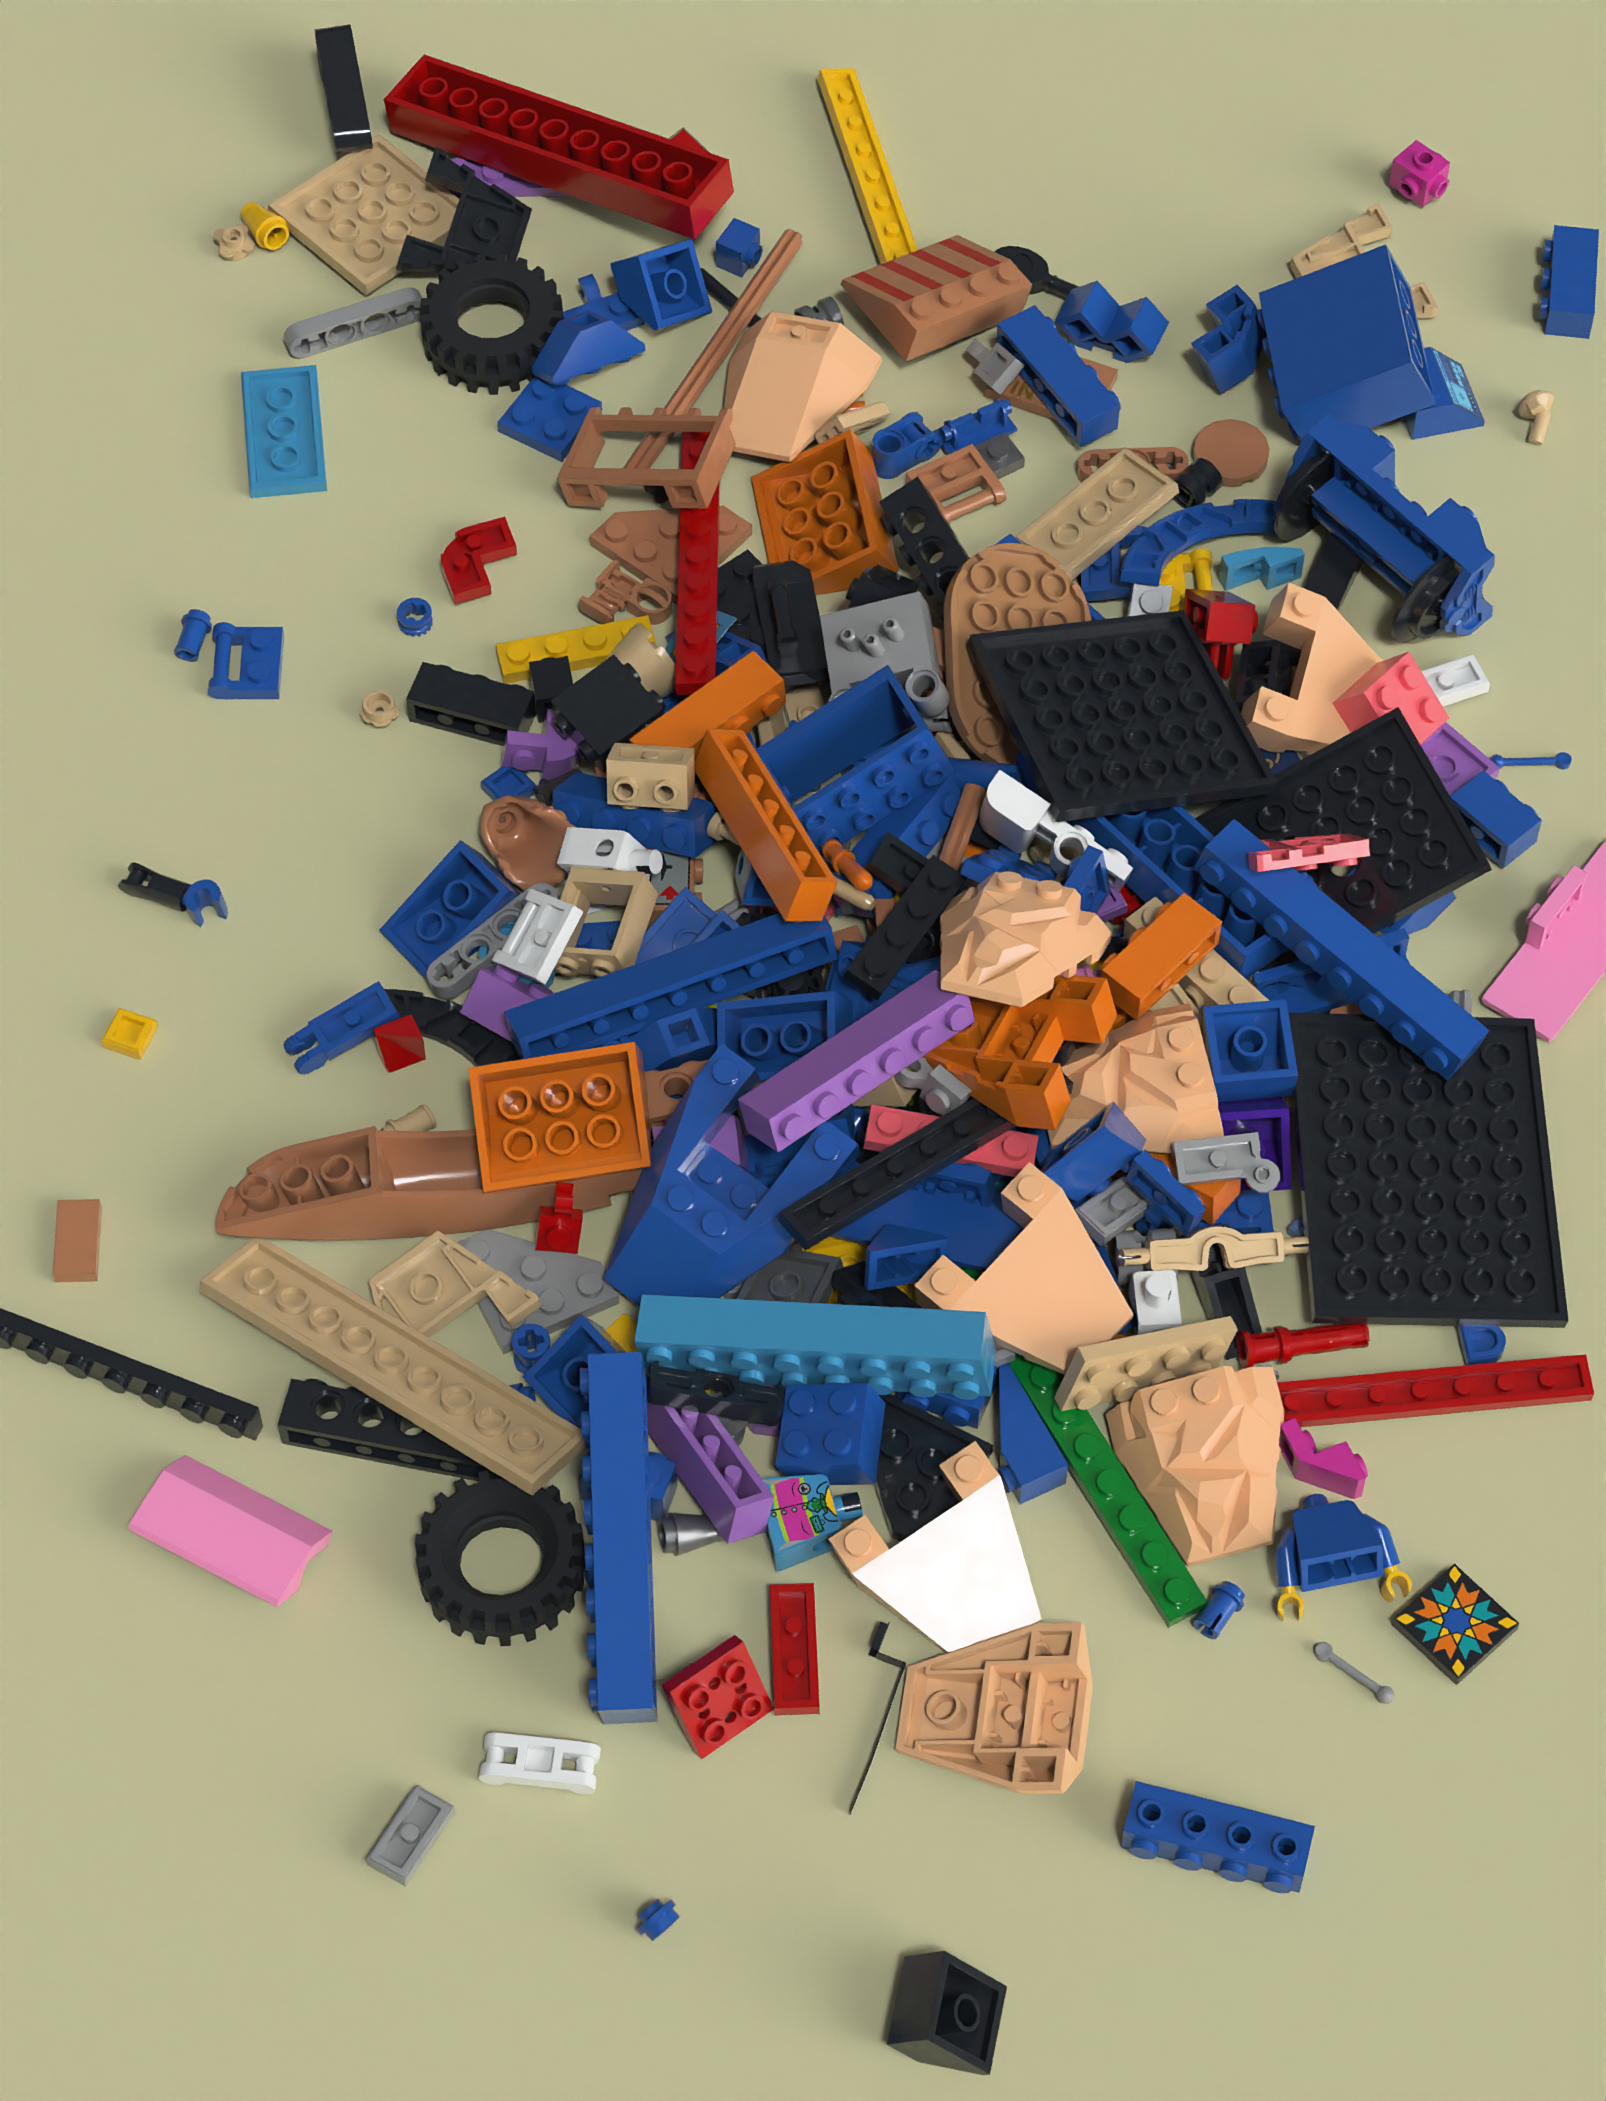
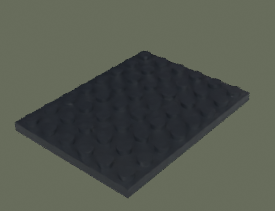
M1289 1013L1298 1078L1293 1091L1304 1235L1309 1240V1244H1305V1246H1309L1306 1259L1312 1323L1441 1326L1496 1325L1499 1327L1565 1328L1569 1319L1534 1019L1474 1017L1490 1031L1476 1052L1447 1081L1438 1072L1431 1070L1407 1046L1396 1041L1392 1034L1377 1021L1365 1014Z

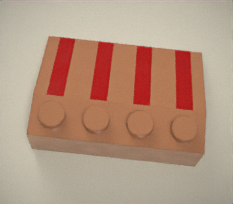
M959 235L842 279L840 284L905 361L996 326L997 323L1022 312L1032 288V283L1011 259Z

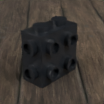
M614 654L551 700L554 717L551 720L557 731L565 738L570 735L577 743L576 749L584 761L589 765L595 763L603 773L607 771L606 759L614 743L630 744V738L664 715V710L666 709L664 701L656 691L652 689L648 692L640 683L641 678L634 667L629 663L623 665Z

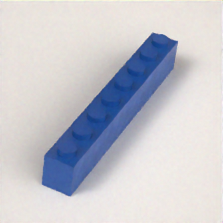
M1233 819L1204 847L1193 869L1208 884L1215 886L1227 896L1239 910L1246 912L1263 926L1270 936L1277 938L1293 951L1300 961L1311 966L1334 989L1341 991L1359 1006L1366 1016L1373 1018L1389 1031L1396 1041L1407 1046L1431 1070L1438 1072L1448 1081L1476 1052L1490 1030L1296 869L1290 867L1261 872L1249 869L1248 852L1271 849L1238 821Z
M781 913L509 1009L504 1011L512 1043L521 1060L590 1049L640 1031L656 1020L695 1007L704 1008L838 959L832 927L825 916L822 921L792 922L785 921Z

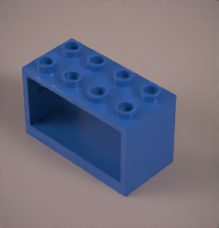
M889 665L878 670L756 749V752L822 857H824L822 847L827 841L837 840L841 845L956 772ZM914 724L917 725V728H915L908 734L904 735L894 743L890 744L880 752L876 753L869 759L865 760L855 768L851 769L841 777L837 778L830 784L826 785L816 793L812 794L798 804L795 803L797 799H799L806 793L810 792L817 786L821 785L831 777L835 776L845 768L849 767L859 759L863 758L870 752L874 751L884 743L888 742L898 734L902 733Z

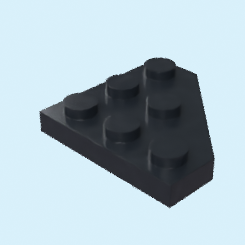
M892 1394L879 1395L885 1402V1411L875 1486L891 1536L899 1541H903L960 1503L944 1481L939 1465L974 1441L978 1443L989 1459L993 1453V1445L918 1407L902 1402V1399Z

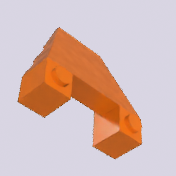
M1063 975L1056 976L1051 990L1023 1007L969 996L975 1022L923 1057L933 1069L939 1064L972 1090L970 1096L1014 1125L1056 1130L1071 1103L1060 1063H1052L1064 1040L1103 1044L1117 1018L1107 978L1073 975L1068 979L1063 977Z

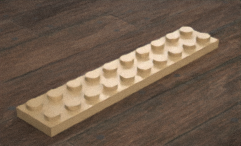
M254 1237L200 1280V1293L530 1495H534L586 1448L585 1438H582V1430L264 1238Z

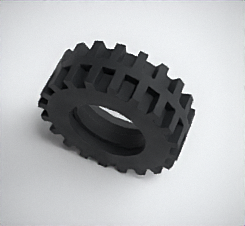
M498 253L497 260L486 261L485 255L479 254L476 255V262L468 265L463 259L455 262L456 270L452 273L442 269L438 273L439 284L429 282L426 287L427 298H421L420 321L427 361L433 360L434 371L438 376L448 372V382L452 386L456 387L461 381L467 383L468 392L477 393L479 387H489L490 395H498V387L509 386L511 392L519 391V382L526 379L530 382L535 376L532 374V366L558 321L563 320L561 294H557L556 283L553 279L545 281L544 270L541 267L537 266L532 271L529 270L527 260L519 257L516 263L507 262L506 254ZM483 302H508L517 305L527 316L526 321L521 327L511 334L498 338H481L469 334L458 324V318L462 312L471 306Z
M488 1470L478 1472V1483L468 1486L465 1480L461 1478L454 1482L455 1493L450 1497L440 1492L434 1498L436 1507L434 1512L431 1514L425 1511L421 1518L422 1532L421 1534H416L415 1538L417 1553L415 1560L422 1595L425 1602H430L432 1605L434 1617L439 1622L444 1619L450 1622L451 1632L461 1637L464 1631L473 1633L474 1641L477 1644L485 1645L487 1636L500 1638L501 1646H511V1636L524 1634L526 1641L529 1642L536 1639L535 1629L545 1624L550 1631L559 1625L558 1614L562 1610L570 1614L575 1607L574 1595L576 1591L582 1592L585 1568L581 1523H577L575 1509L571 1502L564 1504L561 1501L560 1490L553 1484L547 1490L541 1487L534 1495H530L504 1478L490 1479ZM502 1527L519 1529L530 1535L540 1546L543 1558L541 1570L534 1581L522 1590L505 1595L487 1594L473 1588L463 1576L460 1567L462 1552L468 1543L482 1532Z

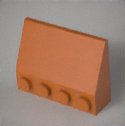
M851 429L799 453L791 462L783 461L751 477L769 564L793 560L810 569L815 595L848 590L855 577L859 579L866 568L872 569L877 564L896 573L899 572L891 535L881 520V517L886 515L879 503L882 500L872 452Z
M635 1042L468 1068L484 1193L652 1167L648 1093L642 1051Z

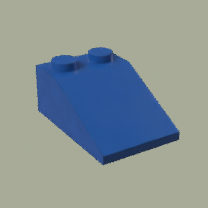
M460 840L379 930L427 979L428 967L434 960L521 893L483 854ZM480 946L473 948L468 957L479 951Z

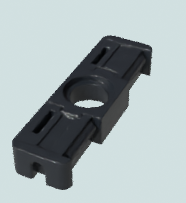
M659 1361L652 1363L647 1382V1401L649 1403L768 1426H777L784 1403V1387L781 1384L774 1388L740 1381V1376L698 1368L695 1373L659 1366ZM715 1389L724 1393L726 1397L715 1398L708 1395L705 1390Z

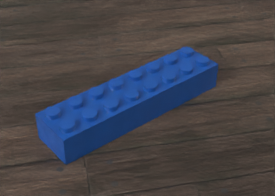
M1018 750L1015 765L1019 766L1023 773V786L1044 799L1020 750ZM1182 806L1065 821L1072 827L1079 825L1085 828L1094 836V841L1106 850L1113 848L1128 859V865L1133 867V870L1125 884L1145 903L1155 896L1163 904L1169 901L1173 903L1185 893L1220 919L1222 925L1219 944L1213 949L1245 979L1289 950L1277 938L1270 936L1264 927L1251 916L1239 910L1215 886L1208 884L1193 869L1204 847L1215 836Z
M641 1352L588 1354V1368H580L581 1395L584 1398V1404H589V1411L581 1412L582 1438H585V1447H590V1455L582 1456L583 1481L586 1482L587 1491H592V1499H584V1524L587 1526L588 1535H593V1543L585 1544L586 1571L589 1572V1579H594V1588H586L587 1615H590V1623H595L596 1633H588L587 1635L588 1659L591 1660L592 1668H597V1678H589V1702L593 1708V1713L599 1712L604 1724L658 1722L646 1369Z

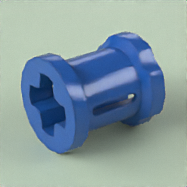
M526 1324L519 1327L512 1336L514 1364L516 1369L523 1374L532 1367V1361L536 1360L537 1362L550 1348V1336L543 1326ZM529 1334L532 1335L533 1341H528ZM530 1349H536L534 1352H528Z

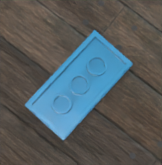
M316 365L241 372L251 498L327 491Z

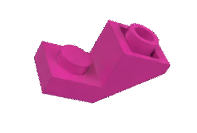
M1296 1418L1281 1424L1279 1447L1284 1460L1296 1480L1351 1499L1362 1496L1365 1480L1368 1477L1367 1468L1362 1457L1358 1453L1353 1454L1346 1441L1317 1453L1313 1437L1309 1431H1302Z

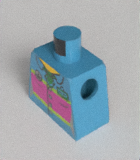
M826 1475L761 1478L774 1495L765 1533L776 1572L783 1571L832 1551L833 1548L829 1538L842 1530L840 1522L858 1519L863 1516L858 1493L853 1492L833 1497Z

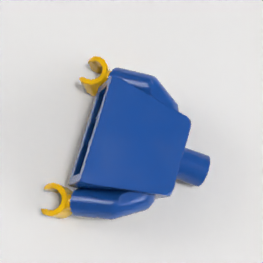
M1313 1494L1303 1501V1509H1298L1292 1514V1527L1284 1530L1275 1550L1277 1587H1282L1283 1594L1278 1600L1277 1616L1282 1622L1284 1620V1610L1282 1607L1287 1603L1297 1606L1299 1610L1298 1620L1303 1616L1304 1602L1296 1594L1295 1586H1300L1301 1592H1307L1382 1577L1384 1569L1387 1578L1381 1585V1595L1386 1601L1392 1602L1395 1598L1391 1583L1400 1585L1404 1597L1410 1592L1412 1582L1406 1573L1398 1571L1397 1564L1400 1563L1389 1529L1386 1525L1368 1514H1362L1353 1501L1344 1500L1329 1503L1327 1497L1323 1494Z

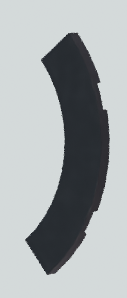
M384 989L401 1018L412 1014L423 1037L450 1047L465 1057L475 1067L521 1060L511 1041L460 1013L462 1005L450 1000L444 1002L426 997L423 993L417 991Z

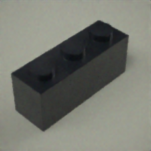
M422 662L406 698L410 722L499 746H504L507 730L528 733L536 716L534 691L528 690L521 685H509L490 680L483 675H471L456 671L441 664L434 665Z

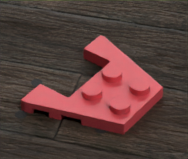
M1348 833L1295 837L1293 840L1283 841L1265 839L1261 841L1271 850L1248 852L1249 869L1257 872L1290 867L1296 870L1316 869L1317 863H1332L1333 866L1357 864L1358 857L1370 856L1369 839Z

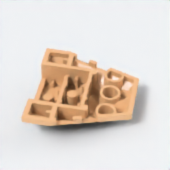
M994 872L977 885L976 888L970 887L955 896L940 916V989L1023 1007L1051 990L1056 976L1063 973V977L1069 979L1075 975L1077 963L1082 960L1089 964L1098 961L1111 942L1112 932L1096 913L1080 910L1081 895L1076 889L1062 886L1059 882L1053 880L1037 881L1023 878L1015 872Z
M1189 1003L1149 1011L1138 1021L1134 1019L1109 1032L1103 1044L1089 1043L1075 1050L1068 1062L1061 1066L1062 1072L1073 1082L1072 1093L1069 1094L1071 1103L1057 1129L1047 1130L1051 1149L1055 1148L1113 1101L1145 1137L1146 1142L1143 1150L1147 1152L1170 1153L1171 1159H1174L1173 1142L1224 1136L1218 1110L1216 1088L1200 1026Z
M1232 1366L1214 1368L1139 1389L1134 1393L1132 1400L1120 1403L1106 1413L1116 1456L1157 1516L1158 1521L1188 1567L1273 1544L1278 1494L1276 1487L1277 1464H1280L1281 1449L1279 1447L1280 1427L1284 1423V1407L1273 1367H1249L1234 1371Z

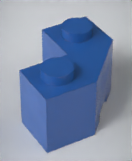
M1098 281L1072 289L1055 319V323L1077 347L1092 351L1095 346L1113 352V359L1125 363L1152 355L1169 324V321L1147 297L1120 306Z
M1238 284L1206 304L1215 328L1191 343L1204 375L1220 393L1253 374L1263 348L1262 339L1267 337L1266 331L1262 329L1259 323L1255 303Z

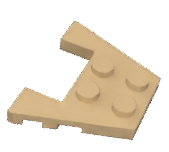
M1374 204L1367 209V214L1357 220L1352 218L1344 223L1343 229L1333 236L1329 237L1326 235L1293 256L1290 268L1295 277L1299 278L1365 252L1362 247L1363 244L1391 237L1392 225L1380 204ZM1425 282L1410 286L1417 318L1436 317L1438 305Z
M438 1230L368 1280L375 1306L427 1337H431L486 1296H489L511 1327H514L543 1306L535 1293L513 1282L512 1278L481 1261L478 1256Z

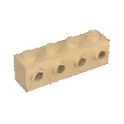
M1156 896L1125 919L1123 938L1130 939L1140 927L1146 929L1155 920L1157 912L1164 905ZM1214 949L1178 982L1202 1015L1203 1006L1269 1001Z

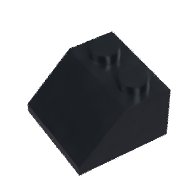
M946 1951L905 1956L886 2045L920 2063L979 2075H990L1007 1986Z

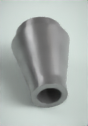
M669 1513L667 1518H660L658 1522L659 1541L663 1553L673 1552L674 1556H679L715 1542L725 1541L708 1516Z

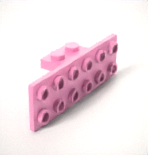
M1606 840L1582 870L1574 865L1564 878L1559 875L1553 881L1547 892V897L1549 898L1543 905L1536 903L1526 918L1525 924L1529 926L1525 943L1483 995L1482 1003L1506 1018L1534 1019L1536 1036L1546 1042L1554 1040L1606 972Z

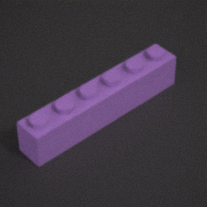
M935 969L740 1097L738 1101L747 1132L776 1152H780L974 1023L975 1019L969 996L941 990L940 972Z

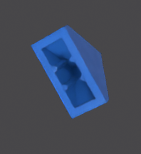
M887 1223L866 1248L864 1287L869 1291L918 1282L942 1255L947 1257L948 1238L941 1234Z

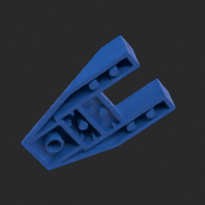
M724 1044L719 1046L695 1077L651 1147L652 1167L642 1169L604 1276V1280L639 1307L642 1295L721 1298L778 1259L795 1240L779 1223L780 1211L845 1174L861 1154L857 1142L826 1120L817 1126L769 1189L710 1145L711 1141L740 1105L738 1099L751 1091L760 1079L755 1067Z

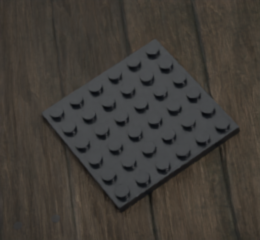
M1185 610L970 635L967 647L1044 800L1051 804L1049 810L1055 822L1274 793L1278 782Z

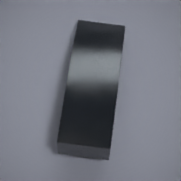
M1226 1223L1211 1225L1230 1228L1229 1224ZM1214 1243L1209 1249L1208 1268L1204 1271L1191 1270L1208 1320L1231 1316L1238 1329L1228 1351L1224 1355V1360L1238 1357L1236 1339L1239 1331L1247 1330L1252 1334L1260 1333L1262 1329L1245 1266L1236 1269L1225 1268L1220 1247Z

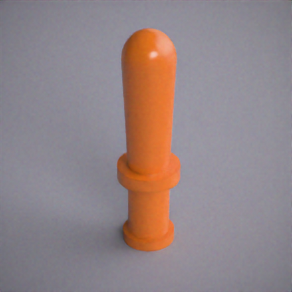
M829 840L823 845L822 854L825 858L831 860V865L836 872L844 874L857 890L866 891L871 888L873 884L872 875L856 862L855 855L850 850L842 849V845L837 840Z

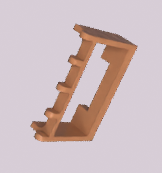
M591 407L557 477L568 506L603 507L608 497L604 485L664 486L672 508L707 509L736 445L730 430L733 419L732 410L730 408H722L718 416H701L699 408H690L687 415H667L665 408H655L652 415H633L630 407H622L618 415H602L600 407ZM603 431L711 432L694 470L594 468L605 444L601 433Z

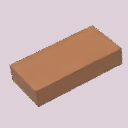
M100 1199L57 1200L53 1277L55 1282L98 1281L102 1215Z

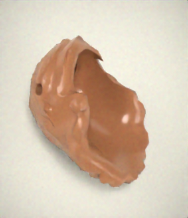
M514 795L500 797L483 806L480 834L489 853L496 860L499 869L503 871V875L511 884L517 885L521 890L525 891L534 884L547 883L555 887L556 884H561L564 881L566 871L557 864L567 827L575 826L570 824L563 811L554 809L553 806H547L532 798Z

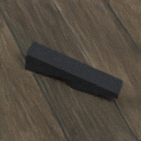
M1330 532L1304 589L1326 597L1336 610L1339 611L1362 567L1363 560ZM1283 643L1290 664L1298 667L1302 650Z

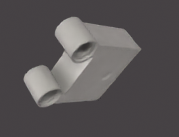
M920 591L820 615L832 691L828 703L886 665H889L921 714L936 716L947 708L950 695L940 676L930 609ZM935 687L931 695L920 697L926 688Z

